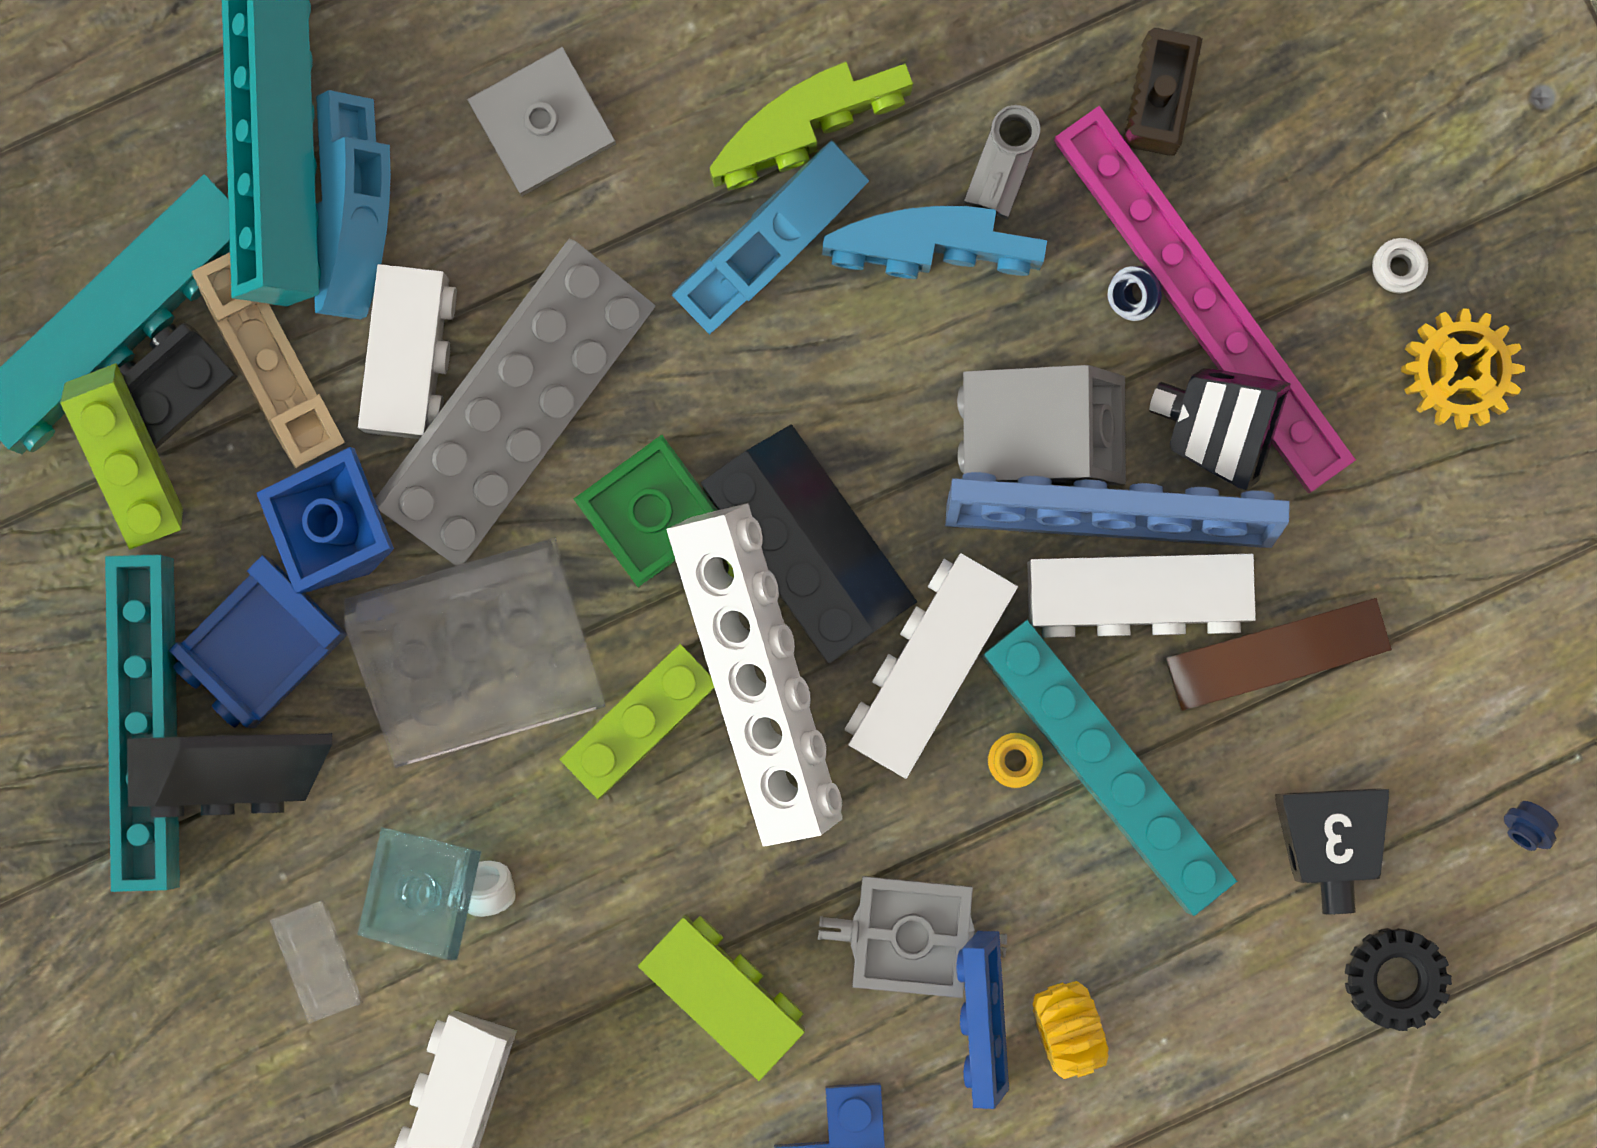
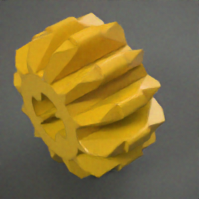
M1078 981L1067 984L1062 982L1047 987L1046 991L1035 994L1032 1004L1037 1023L1036 1026L1053 1071L1063 1079L1074 1076L1079 1078L1094 1073L1095 1069L1106 1066L1109 1056V1048L1105 1040L1106 1034L1088 989Z

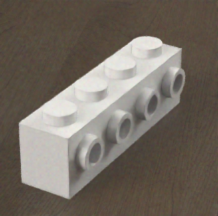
M961 553L956 558L954 564L943 559L928 585V588L937 592L926 611L917 606L915 607L900 633L901 636L909 640L898 659L890 654L887 655L872 683L881 687L871 706L860 702L844 729L853 735L848 746L905 779L911 772L1018 588L1015 584Z
M1253 554L1031 559L1027 562L1029 623L1033 628H1042V638L1075 637V627L1097 626V636L1101 637L1130 636V625H1152L1153 635L1186 634V624L1207 623L1208 634L1241 633V623L1255 621Z

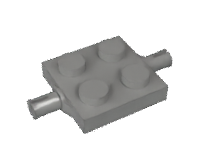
M862 876L860 904L853 916V920L820 916L819 927L838 928L841 930L819 929L818 940L851 942L855 958L853 988L963 998L964 982H959L956 965L960 949L976 933L974 932L975 929L970 915L973 887ZM999 934L1000 944L1007 945V934ZM1000 947L1001 957L1005 958L1006 947Z

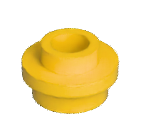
M1021 733L1006 734L997 739L989 750V770L995 780L1004 786L1011 788L1027 786L1036 780L1042 770L1043 755L1041 749L1027 735ZM1016 749L1024 754L1025 764L1022 769L1011 771L1005 765V756L1009 751Z

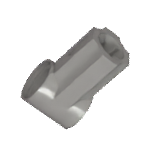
M1011 105L1003 108L996 114L965 196V204L972 207L995 209L996 216L1005 219L1009 218L1031 156L1039 140L1041 129L1039 119L1032 110L1021 105ZM1012 120L1022 122L1029 129V140L1017 147L1006 144L1000 137L999 132L1003 124Z

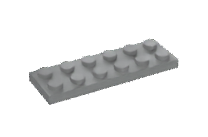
M569 238L377 495L375 501L379 511L461 569L656 305L579 243Z

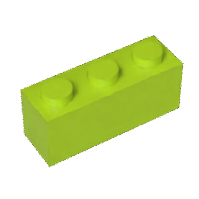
M117 363L65 382L60 403L129 550L180 531L183 507Z
M679 644L559 760L597 800L603 798L715 690L711 675L683 645Z
M684 915L637 967L747 1071L760 1081L805 1033V1027L798 1021L804 1013L781 991L773 998L758 984L764 975L745 956L740 953L733 960L722 950L718 944L724 937L707 920L699 916L693 922Z

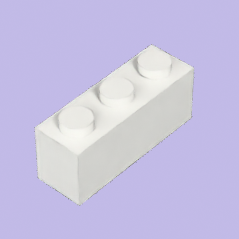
M377 265L358 428L364 433L420 439L443 408V396L435 395L438 373H447L450 357V342L442 341L444 319L453 320L457 295L456 287H448L449 278L443 271Z

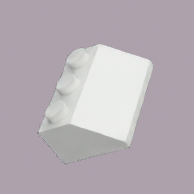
M455 1010L448 1015L446 1022L437 1020L427 1048V1052L436 1054L429 1075L419 1074L410 1100V1105L418 1107L412 1128L402 1127L395 1148H479L517 1030Z

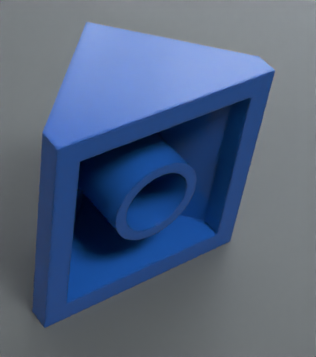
M353 447L340 451L256 493L295 594H303L369 575L394 550L363 468Z

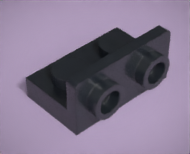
M186 322L182 323L178 328L175 324L164 328L150 342L149 346L153 349L137 364L132 360L119 368L156 449L238 377L198 331Z

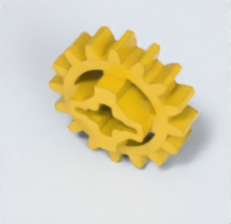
M1462 309L1457 313L1453 323L1447 312H1443L1436 316L1438 330L1425 323L1417 330L1424 342L1412 341L1406 345L1405 350L1415 357V361L1401 366V372L1414 375L1415 382L1404 389L1406 395L1421 394L1423 399L1416 408L1419 413L1430 408L1437 410L1434 424L1440 426L1450 416H1454L1456 429L1462 430L1468 427L1470 416H1473L1479 426L1485 425L1490 422L1488 409H1491L1498 415L1505 413L1509 409L1507 403L1502 398L1503 395L1514 397L1520 393L1521 388L1511 382V377L1525 372V366L1512 363L1511 356L1522 348L1520 344L1506 346L1503 339L1510 329L1507 325L1495 331L1489 328L1491 314L1485 313L1476 322H1471L1469 309ZM1467 334L1479 340L1474 344H1460L1454 337L1450 339L1448 335ZM1477 354V357L1470 363L1472 366L1467 371L1468 376L1448 385V381L1455 376L1454 372L1458 368L1457 363ZM1493 355L1497 364L1496 380L1490 375L1491 357ZM1429 357L1436 364L1435 381L1431 383L1428 374ZM1453 394H1466L1471 401L1476 400L1478 403L1459 405L1446 399Z

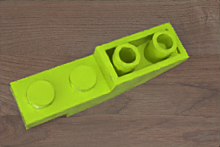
M843 62L793 86L762 108L725 145L710 166L714 187L726 184L728 190H734L759 179L757 172L778 166L779 171L784 172L800 167L810 160L808 154L817 151L814 129L822 127L823 133H830L851 125L854 122L852 116L873 108L874 114L880 115L900 108L905 104L903 97L911 95L913 86L906 63L853 81L847 62Z

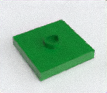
M660 435L574 498L576 504L638 588L676 562L667 532L668 528L690 517L718 511L663 435Z

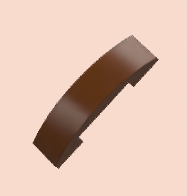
M1373 598L1165 659L1179 707L1182 711L1391 651L1392 648L1377 598Z

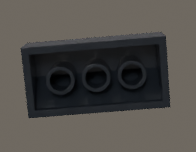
M792 424L744 451L701 482L702 487L718 510L746 503L749 504L752 517L757 520L762 531V551L768 571L774 575L777 581L779 596L828 665L917 603V600Z

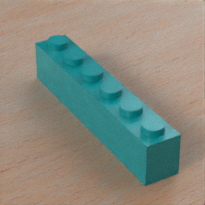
M222 0L231 297L233 299L290 306L319 295L321 269L317 254L319 216L315 200L317 162L313 146L315 109L312 104L311 93L313 57L310 51L309 17L311 13L309 0Z
M205 174L0 367V441L9 450L23 454L27 449L30 452H35L45 445L55 433V429L52 426L65 414L60 403L65 382L115 363L120 368L125 363L132 361L135 357L132 350L146 336L153 339L164 328L171 325L175 319L172 312L186 298L194 301L202 295L191 272L230 253L228 197Z
M164 555L105 556L111 892L175 889L180 887L179 817H150V807L128 806L127 739L177 737L176 671L173 668V665L176 663V657L169 651L175 644L174 558Z
M1028 620L1022 622L980 656L1186 913L1192 916L1197 915L1237 882Z

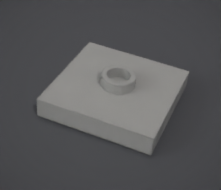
M563 47L467 99L521 197L616 145L612 134Z

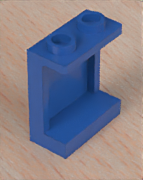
M263 555L247 570L250 575L183 642H176L169 649L178 659L173 665L175 671L195 689L203 684L217 698L212 704L214 710L234 728L240 723L246 728H256L348 635L307 593L295 594L288 574L272 558Z

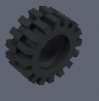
M1386 928L1378 930V934L1367 935L1362 939L1364 943L1359 948L1354 947L1350 953L1353 956L1351 964H1346L1345 974L1348 975V983H1345L1346 991L1351 994L1353 999L1351 1003L1356 1010L1360 1011L1371 1022L1397 1031H1408L1410 1027L1418 1029L1426 1025L1425 1021L1428 1018L1435 1019L1441 1013L1438 1010L1441 1003L1447 1004L1450 995L1446 993L1447 985H1452V976L1447 974L1446 966H1449L1446 957L1439 953L1438 949L1440 948L1433 941L1424 938L1423 935L1400 928ZM1400 957L1409 960L1415 966L1418 973V984L1415 991L1408 998L1395 1001L1386 998L1381 993L1377 984V975L1381 966L1386 961Z

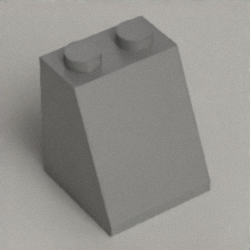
M1091 365L963 372V386L958 391L957 404L959 414L964 419V440L960 442L958 447V464L964 474L970 472L989 473L996 476L997 482L1018 483L1020 477L1041 476L1051 479V485H1074V482L1078 480H1099L1107 483V485H1126L1125 376Z

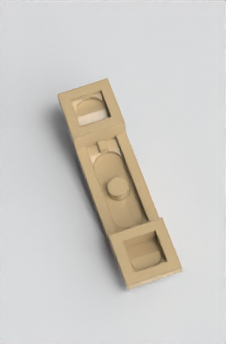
M230 253L193 270L191 273L230 353L294 467L297 468L344 444L345 441L320 394H316L270 305L233 299L231 297Z

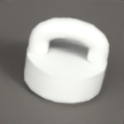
M482 861L475 863L464 870L457 880V889L463 907L467 913L473 916L485 917L498 914L510 907L516 898L511 872L507 866L500 862Z

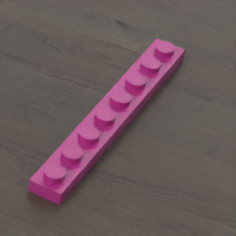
M1100 105L1055 136L1053 141L1143 266L1157 277L1161 291L1218 370L1291 383L1272 444L1307 493H1311L1356 461Z

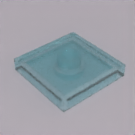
M381 827L357 935L442 959L457 960L481 851Z

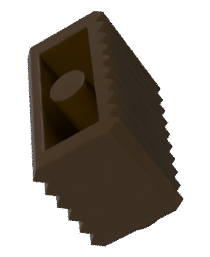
M1155 27L1148 31L1141 45L1143 48L1139 55L1141 60L1137 66L1139 70L1135 76L1134 93L1129 107L1130 114L1126 119L1128 124L1124 130L1126 134L1123 139L1130 148L1168 156H1175L1176 152H1178L1182 145L1203 38Z

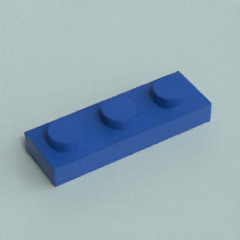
M977 931L965 946L960 949L956 965L959 982H965L966 1002L963 1003L960 1013V1028L962 1034L968 1036L969 1055L965 1059L963 1074L966 1088H972L973 1108L995 1109L1009 1091L999 931Z

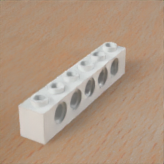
M748 503L690 517L668 528L667 532L762 846L821 836L843 819L841 814L842 799L838 787L831 781L825 761V741L822 734L816 730L809 707L810 691L806 681L800 677L795 661L793 634L790 628L784 624L777 601L779 596L778 584L774 575L768 571L762 551L763 536L760 525L752 517ZM723 558L733 567L734 578L726 573L723 567ZM739 612L747 617L750 623V631L741 624ZM754 665L764 672L766 683L757 677ZM770 718L780 725L782 736L774 731ZM786 771L796 778L798 788L789 782Z

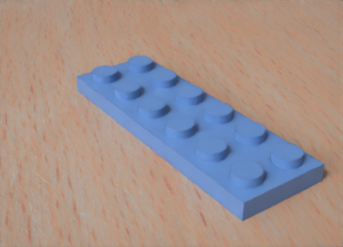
M970 472L963 474L962 479H952L946 504L945 526L1272 548L1289 523L1290 501L1274 500L1275 495L1266 491H1246L1241 493V498L1219 496L1218 490L1208 487H1192L1186 489L1185 494L1163 493L1162 486L1149 483L1133 484L1129 487V490L1107 489V483L1099 480H1078L1074 482V487L1051 485V479L1041 476H1024L1018 479V483L997 482L996 476L989 473Z

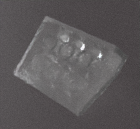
M556 537L344 599L345 630L395 768L606 707L577 603Z

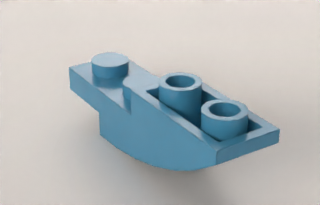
M328 90L316 96L322 202L316 204L319 216L317 254L321 276L319 295L314 296L315 313L361 320L367 317L373 299L377 265L382 263L390 203V145L376 142L374 99Z
M831 140L752 214L750 220L673 291L672 296L710 335L746 300L749 302L788 265L869 182V179L837 144Z
M929 206L879 214L842 227L824 236L822 255L832 257L831 264L837 267L863 270L865 262L886 266V274L906 279H917L919 272L929 273L933 252L944 254L943 261L949 264L974 267L977 259L998 263L997 271L1028 276L1030 268L1040 270L1044 262L1047 240L994 232L995 209L969 206Z

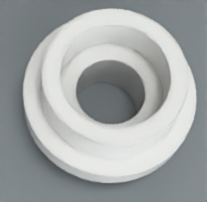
M1405 238L1392 239L1377 250L1372 264L1373 274L1377 282L1384 289L1393 293H1407L1417 288L1424 281L1428 272V259L1422 247L1416 242ZM1400 257L1407 262L1408 272L1406 275L1398 276L1392 272L1390 268L1392 258Z

